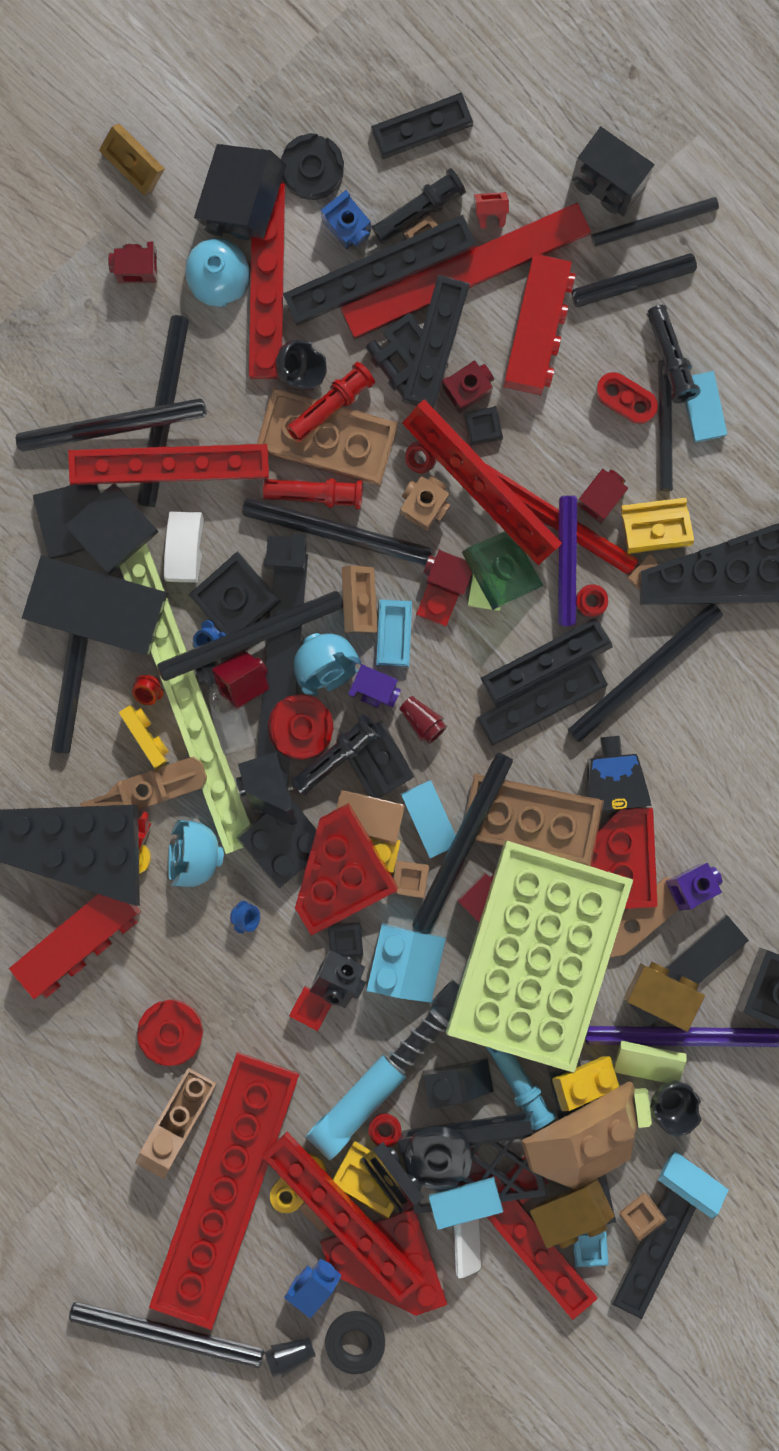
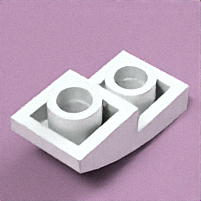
M169 512L164 557L165 582H198L202 558L199 547L204 523L201 512Z

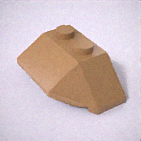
M629 1081L522 1140L530 1171L578 1190L631 1160L638 1128L633 1083Z

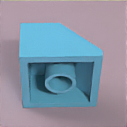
M382 923L367 991L400 999L431 1003L446 938Z

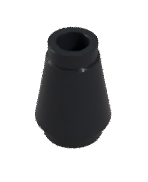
M309 1337L270 1345L271 1349L264 1352L273 1378L279 1375L283 1378L310 1359L316 1357Z

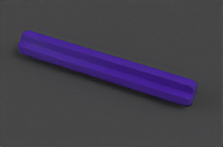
M563 495L559 498V540L562 544L559 546L558 624L561 626H573L576 623L577 497L574 495Z

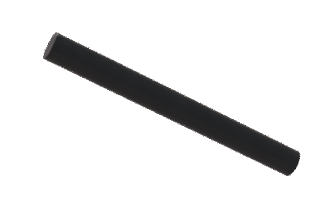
M712 197L591 234L594 247L715 211L719 209V203L716 197Z
M663 360L658 361L660 491H673L672 388L669 380L663 376L662 371L665 364Z

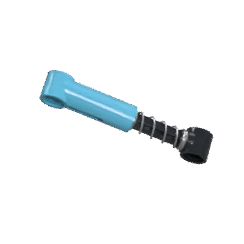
M451 980L430 1003L433 1007L429 1010V1015L426 1019H421V1024L415 1030H410V1036L404 1042L400 1041L401 1045L394 1053L390 1052V1057L382 1055L331 1111L326 1113L307 1133L305 1138L329 1161L341 1151L358 1128L407 1078L405 1069L409 1065H414V1059L419 1054H424V1049L429 1043H435V1037L440 1032H445L460 987L457 982Z

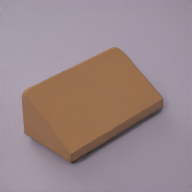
M344 790L340 792L336 809L350 803L370 839L396 845L405 808L404 805Z

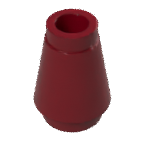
M414 696L409 697L399 708L420 741L425 740L428 744H431L447 728V725L443 722L444 717L417 700Z

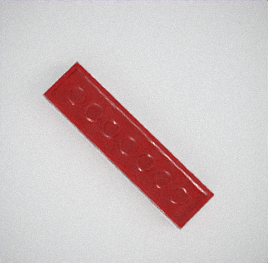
M241 1052L236 1053L149 1305L150 1309L212 1330L269 1165L262 1158V1155L278 1139L300 1073Z

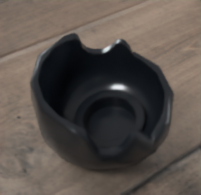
M291 340L279 349L275 359V369L279 380L286 387L294 390H314L323 383L326 376V357L324 354L314 350L312 343L309 341Z
M674 1080L660 1085L652 1096L650 1104L651 1115L667 1134L678 1137L687 1135L702 1120L699 1114L701 1100L689 1084Z

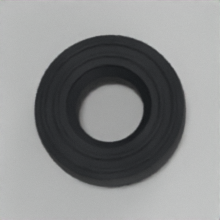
M350 1311L343 1313L328 1328L325 1340L326 1352L332 1364L345 1373L362 1374L368 1372L380 1362L384 1354L385 1334L383 1328L373 1316L365 1312ZM359 1330L367 1336L369 1344L362 1354L352 1355L345 1351L342 1340L347 1332Z

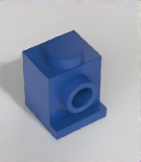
M347 190L321 209L322 221L346 250L353 244L355 247L359 246L370 236L371 221L353 201ZM348 215L354 218V221L350 224H345L342 221Z
M320 1258L313 1268L307 1265L299 1276L297 1275L294 1278L284 1298L307 1317L311 1318L333 1293L341 1274L330 1263Z

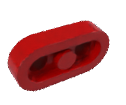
M610 372L603 375L596 386L598 400L634 424L649 422L657 412L658 403L655 396L620 373ZM613 386L617 389L618 394L610 396L607 394L606 388ZM637 403L643 404L645 412L637 413L634 405Z

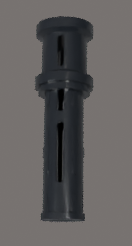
M452 168L446 170V175L432 185H424L420 195L398 208L377 224L371 226L382 244L430 211H441L443 205L458 194L460 196L466 194L463 183Z
M656 305L650 308L646 315L649 318L665 364L662 373L669 380L672 388V401L674 403L688 402L696 398L701 390L694 383L691 375V362L683 357L666 305Z
M363 714L358 718L359 722L350 730L337 735V743L300 774L292 778V784L302 795H306L348 758H357L361 755V750L371 741L379 740L382 734L376 724Z

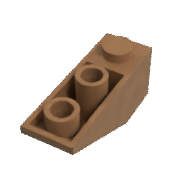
M188 1067L142 1147L135 1163L164 1179L217 1083Z

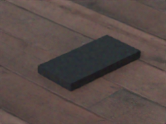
M40 556L21 619L149 656L168 593Z

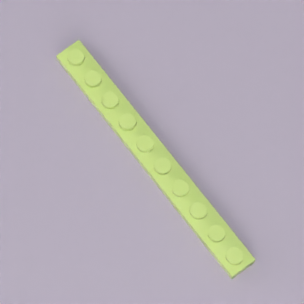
M146 543L120 566L123 577L126 581L165 592L150 549ZM166 598L151 648L156 666L164 660L187 651L168 598ZM192 670L168 681H164L161 678L189 756L195 757L203 763L207 780L202 791L224 851L228 854L244 848L235 837L251 823L195 671Z

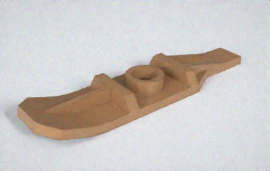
M189 757L119 781L106 795L82 802L80 806L138 805L139 810L202 789L206 783L207 775L202 761L195 757ZM141 784L146 785L149 789L148 795L145 797H141L137 793V788Z
M664 877L657 883L658 907L628 908L623 912L610 958L626 955L679 910L665 882L670 877ZM628 921L636 922L637 930L634 933H628L625 930V924Z

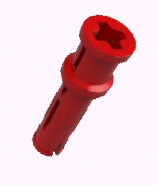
M355 362L349 373L340 380L335 379L331 383L330 390L322 398L286 426L290 436L296 442H302L304 438L343 405L353 404L355 397L366 387L371 388L375 385V380L370 371L360 362Z
M330 478L326 482L264 479L263 499L325 503V506H328V508H334L335 505L355 506L356 510H361L363 480H358L356 483L336 482L335 478Z

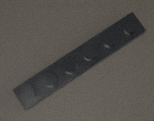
M461 215L283 293V296L294 322L298 326L476 248V243L464 215Z

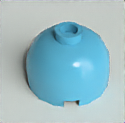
M212 238L200 242L192 249L186 260L185 277L188 287L197 300L208 306L228 305L227 303L241 298L249 286L251 272L247 258L236 244L226 239Z
M314 633L305 638L303 645L298 649L294 657L293 671L302 691L306 695L314 696L319 695L316 689L326 687L329 692L345 684L358 672L355 665H361V660L351 644L342 636L329 633Z
M178 820L171 835H177V839L174 845L169 844L168 877L169 880H174L171 884L172 886L196 887L207 882L213 876L216 866L221 867L224 857L223 847H218L217 837L204 824Z

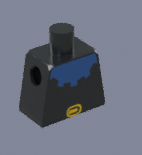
M620 736L600 738L602 757L588 759L585 796L604 800L602 811L652 806L638 755H622Z

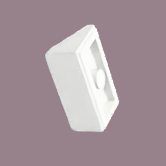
M479 1219L454 1225L455 1271L458 1278L469 1276L481 1268Z

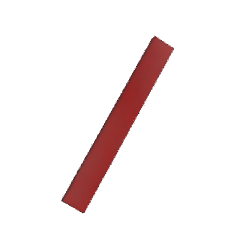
M577 202L341 307V312L355 340L400 320L409 312L413 314L429 307L438 275L470 283V289L532 261L533 253L546 255L590 235L591 230Z

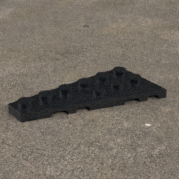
M779 523L640 571V605L779 603Z
M138 805L0 809V862L134 906H140Z

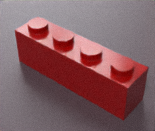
M533 253L503 385L504 388L539 396L542 395L544 386L550 388L554 368L549 367L551 355H558L561 336H556L558 323L565 324L569 306L563 304L565 292H572L576 275L570 272L571 261Z
M97 894L8 969L33 999L41 995L47 999L61 987L58 981L67 973L73 977L87 966L84 959L94 952L98 956L113 943L109 938L120 931L124 935L138 923L135 917L141 911L137 906Z

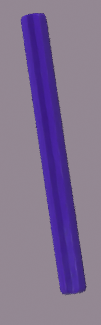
M589 1026L585 1042L588 1045H620L621 1041L645 1046L779 1047V1029L690 1027L687 1032L679 1027Z

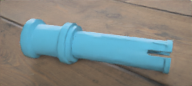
M486 1047L514 1092L515 1105L521 1107L523 1112L533 1111L535 1130L554 1120L557 1116L556 1113L549 1110L540 1095L542 1090L536 1084L532 1085L515 1055Z

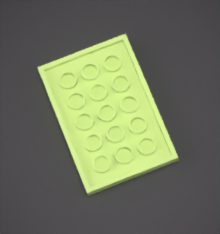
M505 840L446 1034L575 1073L633 880Z

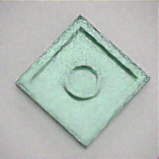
M506 532L472 545L462 551L492 610L544 586L525 551Z

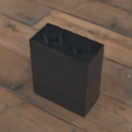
M217 144L194 218L205 226L204 230L207 233L221 237L223 233H228L241 240H250V237L264 239L287 164L271 150Z

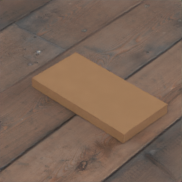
M273 387L257 440V444H268V455L354 480H363L365 483L381 487L397 432L398 422L341 407L319 427L314 429L302 442L298 443L290 436L286 426L302 415L317 399Z
M474 773L467 811L485 775ZM504 780L475 841L503 847L504 841L507 840L591 866L604 800Z

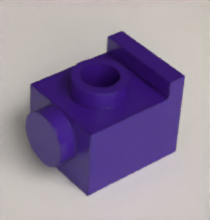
M361 664L348 696L355 699L357 693L363 695L360 701L379 709L380 704L394 707L401 689L396 688L397 679Z
M708 863L698 864L665 881L679 911L693 909L697 905L722 893L719 887L723 883L721 874L715 867L710 868ZM698 880L701 883L703 891L700 890L697 886Z

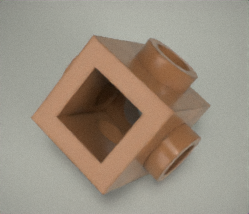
M421 476L417 483L411 481L402 494L405 502L400 508V515L428 531L435 519L441 522L451 506L447 503L449 493L445 491L447 486L432 476L428 480ZM427 498L431 500V503L424 504L421 500Z

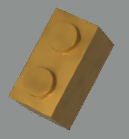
M651 961L649 967L640 963L623 999L688 1032L706 996L697 991L700 985L681 976L679 982L668 977L667 975L670 970Z
M598 1179L578 1190L571 1189L546 1199L530 1210L547 1248L559 1244L561 1249L566 1248L579 1241L577 1236L585 1233L588 1234L589 1238L606 1231V1224L615 1217Z

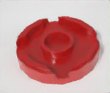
M298 694L287 696L276 704L270 713L268 732L269 738L277 751L285 757L304 760L316 757L328 746L332 739L334 726L332 715L328 708L321 703L322 701L314 696Z
M168 999L155 1003L144 1012L138 1023L137 1039L140 1049L148 1059L157 1065L176 1066L185 1063L196 1054L202 1044L204 1030L201 1018L193 1007L183 1001Z

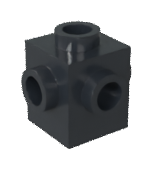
M329 950L319 966L309 992L324 998L329 1004L346 1008L351 999L355 998L358 1000L363 991L366 981L361 978L365 966L358 964L348 956H341Z

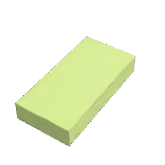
M621 1041L614 1062L615 1073L668 1083L674 1080H681L687 1059L685 1053Z

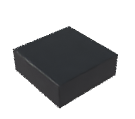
M496 406L464 413L470 446L503 440Z
M360 922L333 924L328 927L329 948L331 951L348 957L364 955Z

